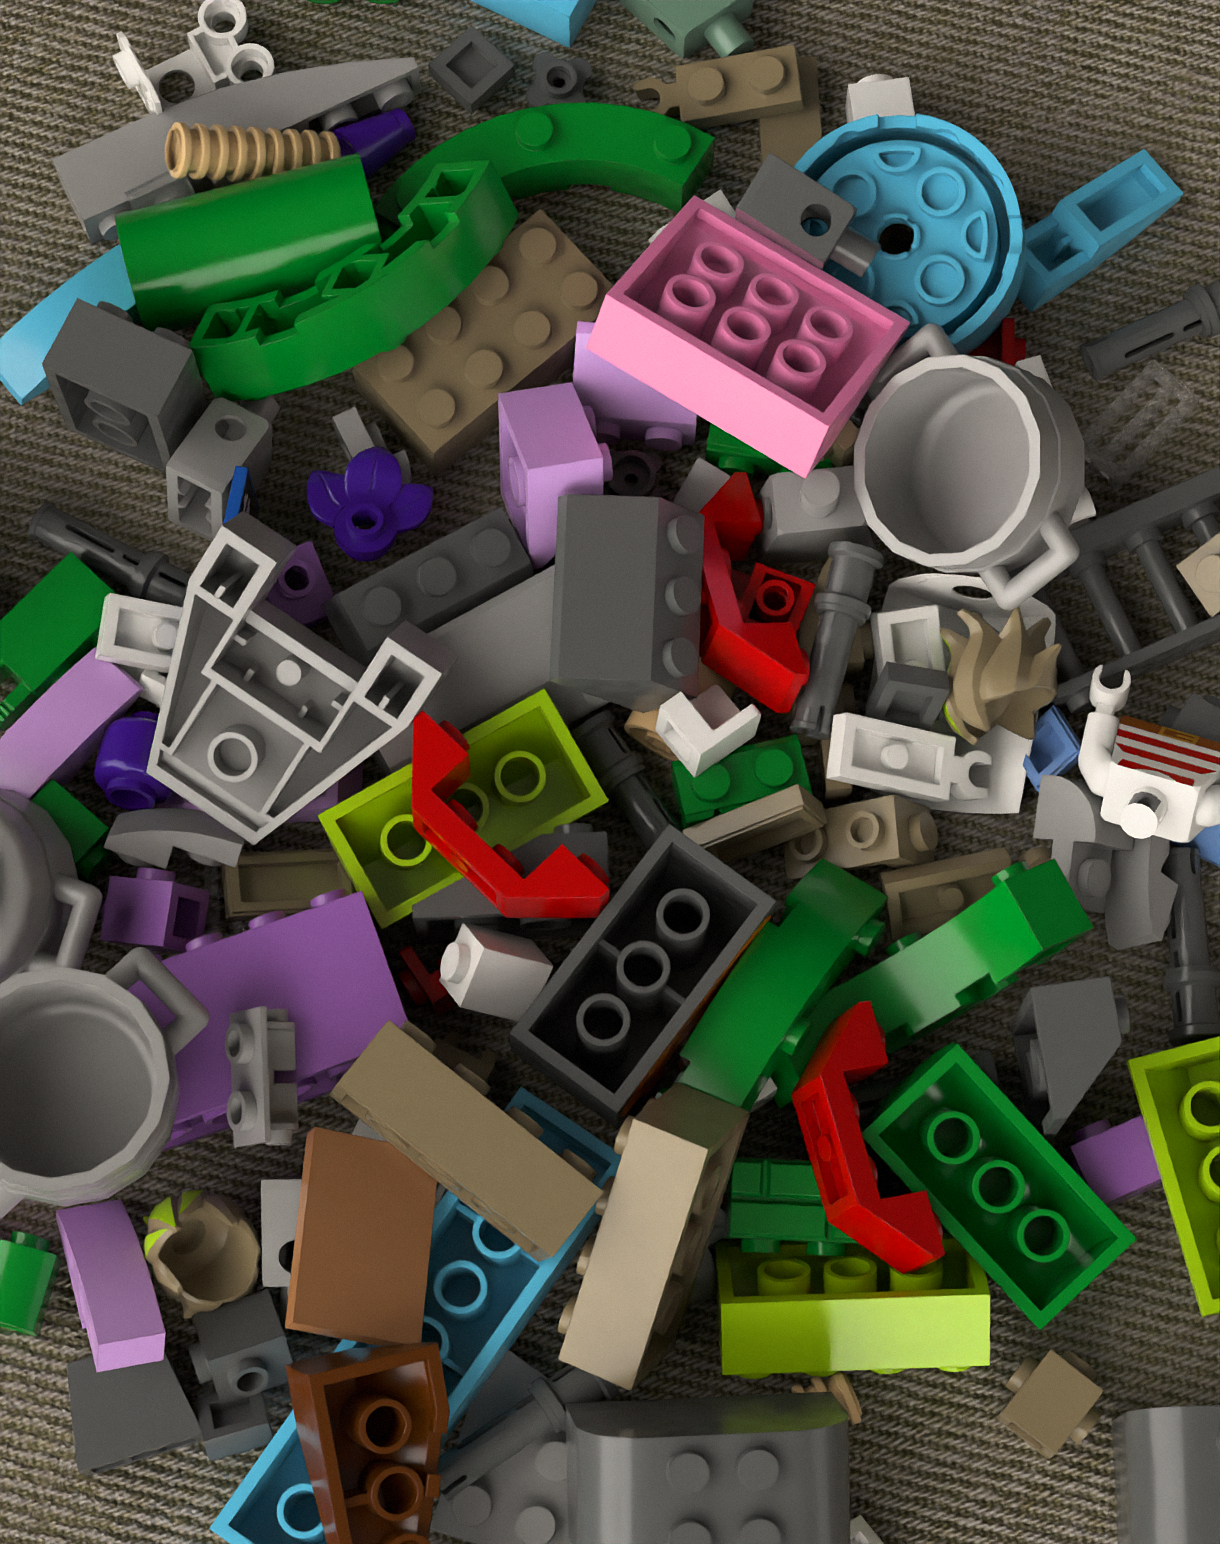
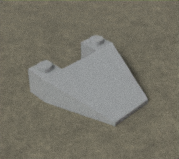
M243 510L221 526L189 578L146 773L255 845L406 729L413 722V718L426 709L458 660L459 655L407 620L387 636L367 668L265 600L297 549V546Z

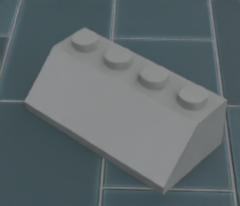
M555 565L428 633L429 636L459 655L458 660L424 710L437 724L446 720L461 734H464L544 688L566 726L609 703V701L549 681ZM413 722L374 752L378 764L386 777L412 763Z

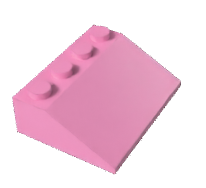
M694 195L606 294L586 348L806 479L834 443L899 344L911 322Z

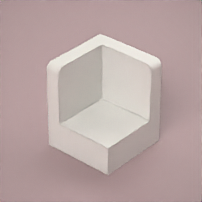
M713 685L690 702L680 691L660 705L655 731L695 778L711 765L719 762L756 735L761 712L754 704L740 711L720 686Z

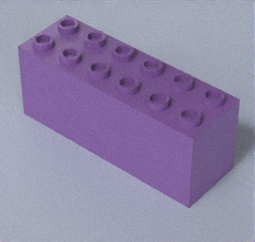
M347 889L333 890L310 901L311 909L288 917L285 911L266 913L251 920L248 923V931L228 938H224L221 932L203 935L185 945L187 952L162 960L159 954H154L204 1005L210 1017L205 1028L175 1055L180 1085V1101L171 1139L161 1153L231 1128L227 1119V1103L232 1093L231 1062L228 1060L225 1052V1036L230 1026V1013L260 1006H267V1010H288V1022L295 1023L296 1070L274 1071V1083H297V1104L331 1093L339 1080L388 1019L399 1028L405 1021H408L362 891L349 895ZM140 979L127 990L148 1006L162 1030L176 1018Z

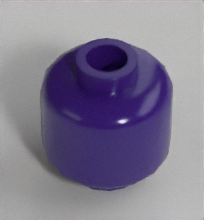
M135 712L131 717L116 719L104 730L95 764L94 779L105 792L107 800L120 808L131 811L152 809L155 804L165 802L174 794L173 790L146 773L159 716L155 713Z

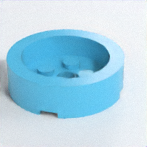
M916 113V116L895 115L879 117L876 114L849 122L833 130L814 144L796 163L794 168L856 207L857 212L851 227L879 243L881 233L891 224H905L913 230L914 240L909 252L905 251L901 254L892 255L883 252L880 248L862 278L831 259L823 270L911 322L895 350L923 326L930 323H936L944 329L959 355H968L1001 325L1002 319L1006 318L1010 312L1022 284L1026 266V233L1018 200L1005 170L997 158L978 139L950 122L929 115ZM808 219L801 224L804 231L812 236H821L828 231L827 225L820 219Z

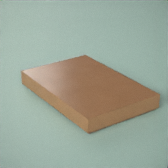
M314 1127L307 1132L285 1328L377 1346L421 1343L437 1181L389 1142Z

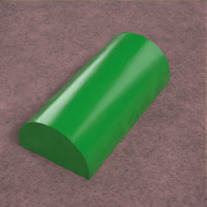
M359 152L115 214L119 242L143 327L151 332H154L157 327L177 331L200 324L208 306L214 303L252 298L279 289L284 298L290 297L316 286L314 282L319 272L342 260L364 244H382Z
M951 1043L938 1050L910 1072L874 1107L860 1125L865 1142L912 1193L927 1190L932 1210L937 1214L941 1224L1039 1330L1052 1320L1137 1239L957 1043Z

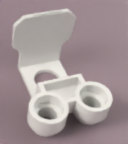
M205 0L198 11L199 27L187 33L190 49L148 70H144L124 33L121 31L116 34L121 51L112 55L115 65L128 89L136 88L149 114L156 112L158 115L163 112V108L176 104L166 101L159 92L161 81L171 73L180 72L192 78L195 83V90L189 99L222 87L244 82L241 79L242 75L249 70L261 72L263 74L262 77L276 74L273 57L266 48L254 43L238 46L245 39L249 28L246 9L240 0ZM221 21H230L235 24L233 30L225 33L216 32L214 27Z

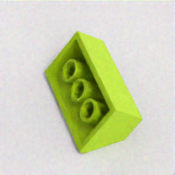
M544 688L462 734L470 746L467 753L469 754L471 777L444 801L446 804L451 799H454L460 803L476 821L478 829L475 833L491 848L496 844H501L507 850L512 851L541 834H554L556 826L575 823L603 807L608 802V799ZM412 763L317 815L357 892H363L371 918L379 932L412 915V905L464 877L414 829L411 808Z
M1219 1036L1127 1061L1202 1318L1220 1315Z
M943 1233L942 1245L945 1251L944 1256L915 1272L902 1274L861 1244H846V1257L806 1255L807 1242L780 1241V1254L740 1252L741 1240L715 1242L718 1330L722 1375H738L747 1379H761L770 1376L772 1373L804 1372L811 1376L825 1377L833 1375L838 1371L871 1370L879 1374H896L910 1368H938L947 1372H960L969 1369L971 1366H990V1290L986 1273L950 1233Z

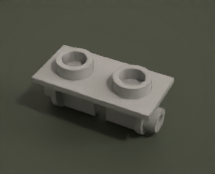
M260 1006L230 1013V1026L225 1036V1052L228 1060L231 1062L232 1093L227 1103V1119L233 1130L234 1147L266 1143L268 1146L293 1144L292 1132L299 1131L297 1083H274V1071L296 1070L295 1023L288 1022L287 1009L267 1010V1006Z

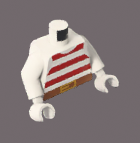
M1103 665L1096 667L1092 675L1089 699L1096 709L1095 712L1088 713L1078 766L1091 792L1103 797L1100 816L1105 821L1121 825L1122 829L1134 838L1144 839L1155 835L1179 843L1190 842L1205 827L1220 824V742L1122 715L1119 721L1114 714L1122 709L1127 702L1131 675L1128 670H1125L1122 685L1116 689H1109L1100 682Z

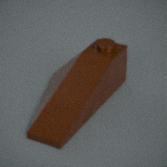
M423 1342L347 1349L286 1364L297 1432L327 1544H431L429 1542L433 1502L434 1498H439L441 1475L437 1471L442 1433L447 1434L450 1413L438 1343Z

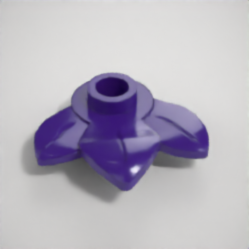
M380 446L371 447L359 452L347 465L345 475L314 470L307 482L308 505L313 517L334 529V538L337 545L349 557L363 562L374 561L384 556L396 541L397 534L419 528L430 515L433 503V490L430 486L414 483L402 485V474L398 460L390 451ZM366 524L374 526L367 530L357 528V526Z

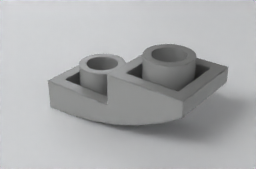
M154 808L118 814L108 834L104 848L118 852V856L123 861L138 867L149 868L155 865L166 869L175 847L186 850L190 858L205 865L221 866L226 864L236 867L245 839L202 810Z
M1155 835L1144 839L1134 838L1133 851H1112L1110 866L1111 884L1106 897L1105 923L1108 943L1116 950L1161 941L1164 931L1171 920V908L1178 888L1176 882L1161 872L1163 863L1166 861L1170 851L1169 839Z

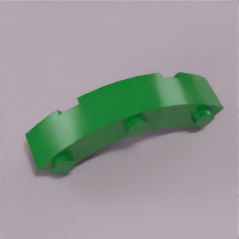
M587 102L558 103L526 108L494 117L470 127L438 145L415 162L388 189L374 207L379 231L388 239L402 226L397 216L419 192L436 163L491 160L510 198L514 197L517 200L541 193L568 190L571 185L594 184L611 186V191L637 196L679 213L695 195L713 168L715 137L668 116L625 105Z
M477 160L436 163L419 192L397 216L402 226L381 245L378 243L364 244L342 260L319 272L314 282L316 286L284 298L279 289L252 298L214 303L208 306L189 343V349L193 350L197 367L215 397H223L229 401H260L270 395L307 386L331 377L370 359L380 352L396 349L406 340L409 334L423 326L448 306L473 282L491 259L500 252L504 241L519 216L492 161Z
M822 858L789 893L784 903L786 908L778 925L776 926L769 921L766 922L719 989L679 1054L689 1060L690 1063L679 1072L673 1085L679 1082L750 1112L783 1055L787 1053L794 1057L806 1041L813 1026V1022L809 1021L808 1017L832 984L858 953L867 957L878 943L886 926V923L878 918L888 896ZM663 1087L655 1098H659L668 1089Z
M1055 858L1033 868L1029 867L1026 860L1005 868L991 878L995 888L960 914L924 937L920 931H917L899 939L886 949L889 955L888 959L827 991L808 1017V1020L813 1022V1026L800 1050L794 1057L785 1053L770 1076L778 1088L773 1099L779 1110L794 1104L791 1094L829 1023L858 1002L871 1001L876 1021L882 1026L885 1033V1052L888 1057L1019 981L1016 972L1037 963L1040 965L1049 961L1091 930L1093 925Z

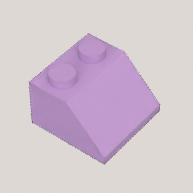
M577 321L573 385L581 405H590L592 407L597 428V443L615 445L619 443L620 439L645 441L647 447L662 451L678 450L682 445L695 446L697 414L588 350L586 347L596 322Z
M572 382L498 393L500 491L514 531L527 553L533 569L544 567L555 556L558 497L566 494L603 495V482L611 481L613 477L609 448L606 443H597V428L592 407L590 405H581Z

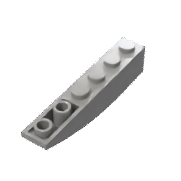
M414 57L353 61L282 72L222 87L162 109L163 112L158 115L154 112L52 160L59 181L90 243L93 244L102 239L108 241L116 240L119 237L115 223V214L205 192L215 187L220 188L240 183L245 179L243 177L239 182L228 181L226 176H224L220 181L210 180L206 174L202 180L192 179L188 173L183 179L173 178L165 161V143L167 134L175 122L187 123L189 128L194 123H202L208 129L213 124L224 125L226 130L231 125L242 126L245 131L250 126L260 127L263 132L270 127L278 128L281 133L286 129H295L299 134L304 130H313L319 135L322 131H332L361 121L380 111L384 113L394 108L402 109L414 99L415 95L421 93L419 67Z

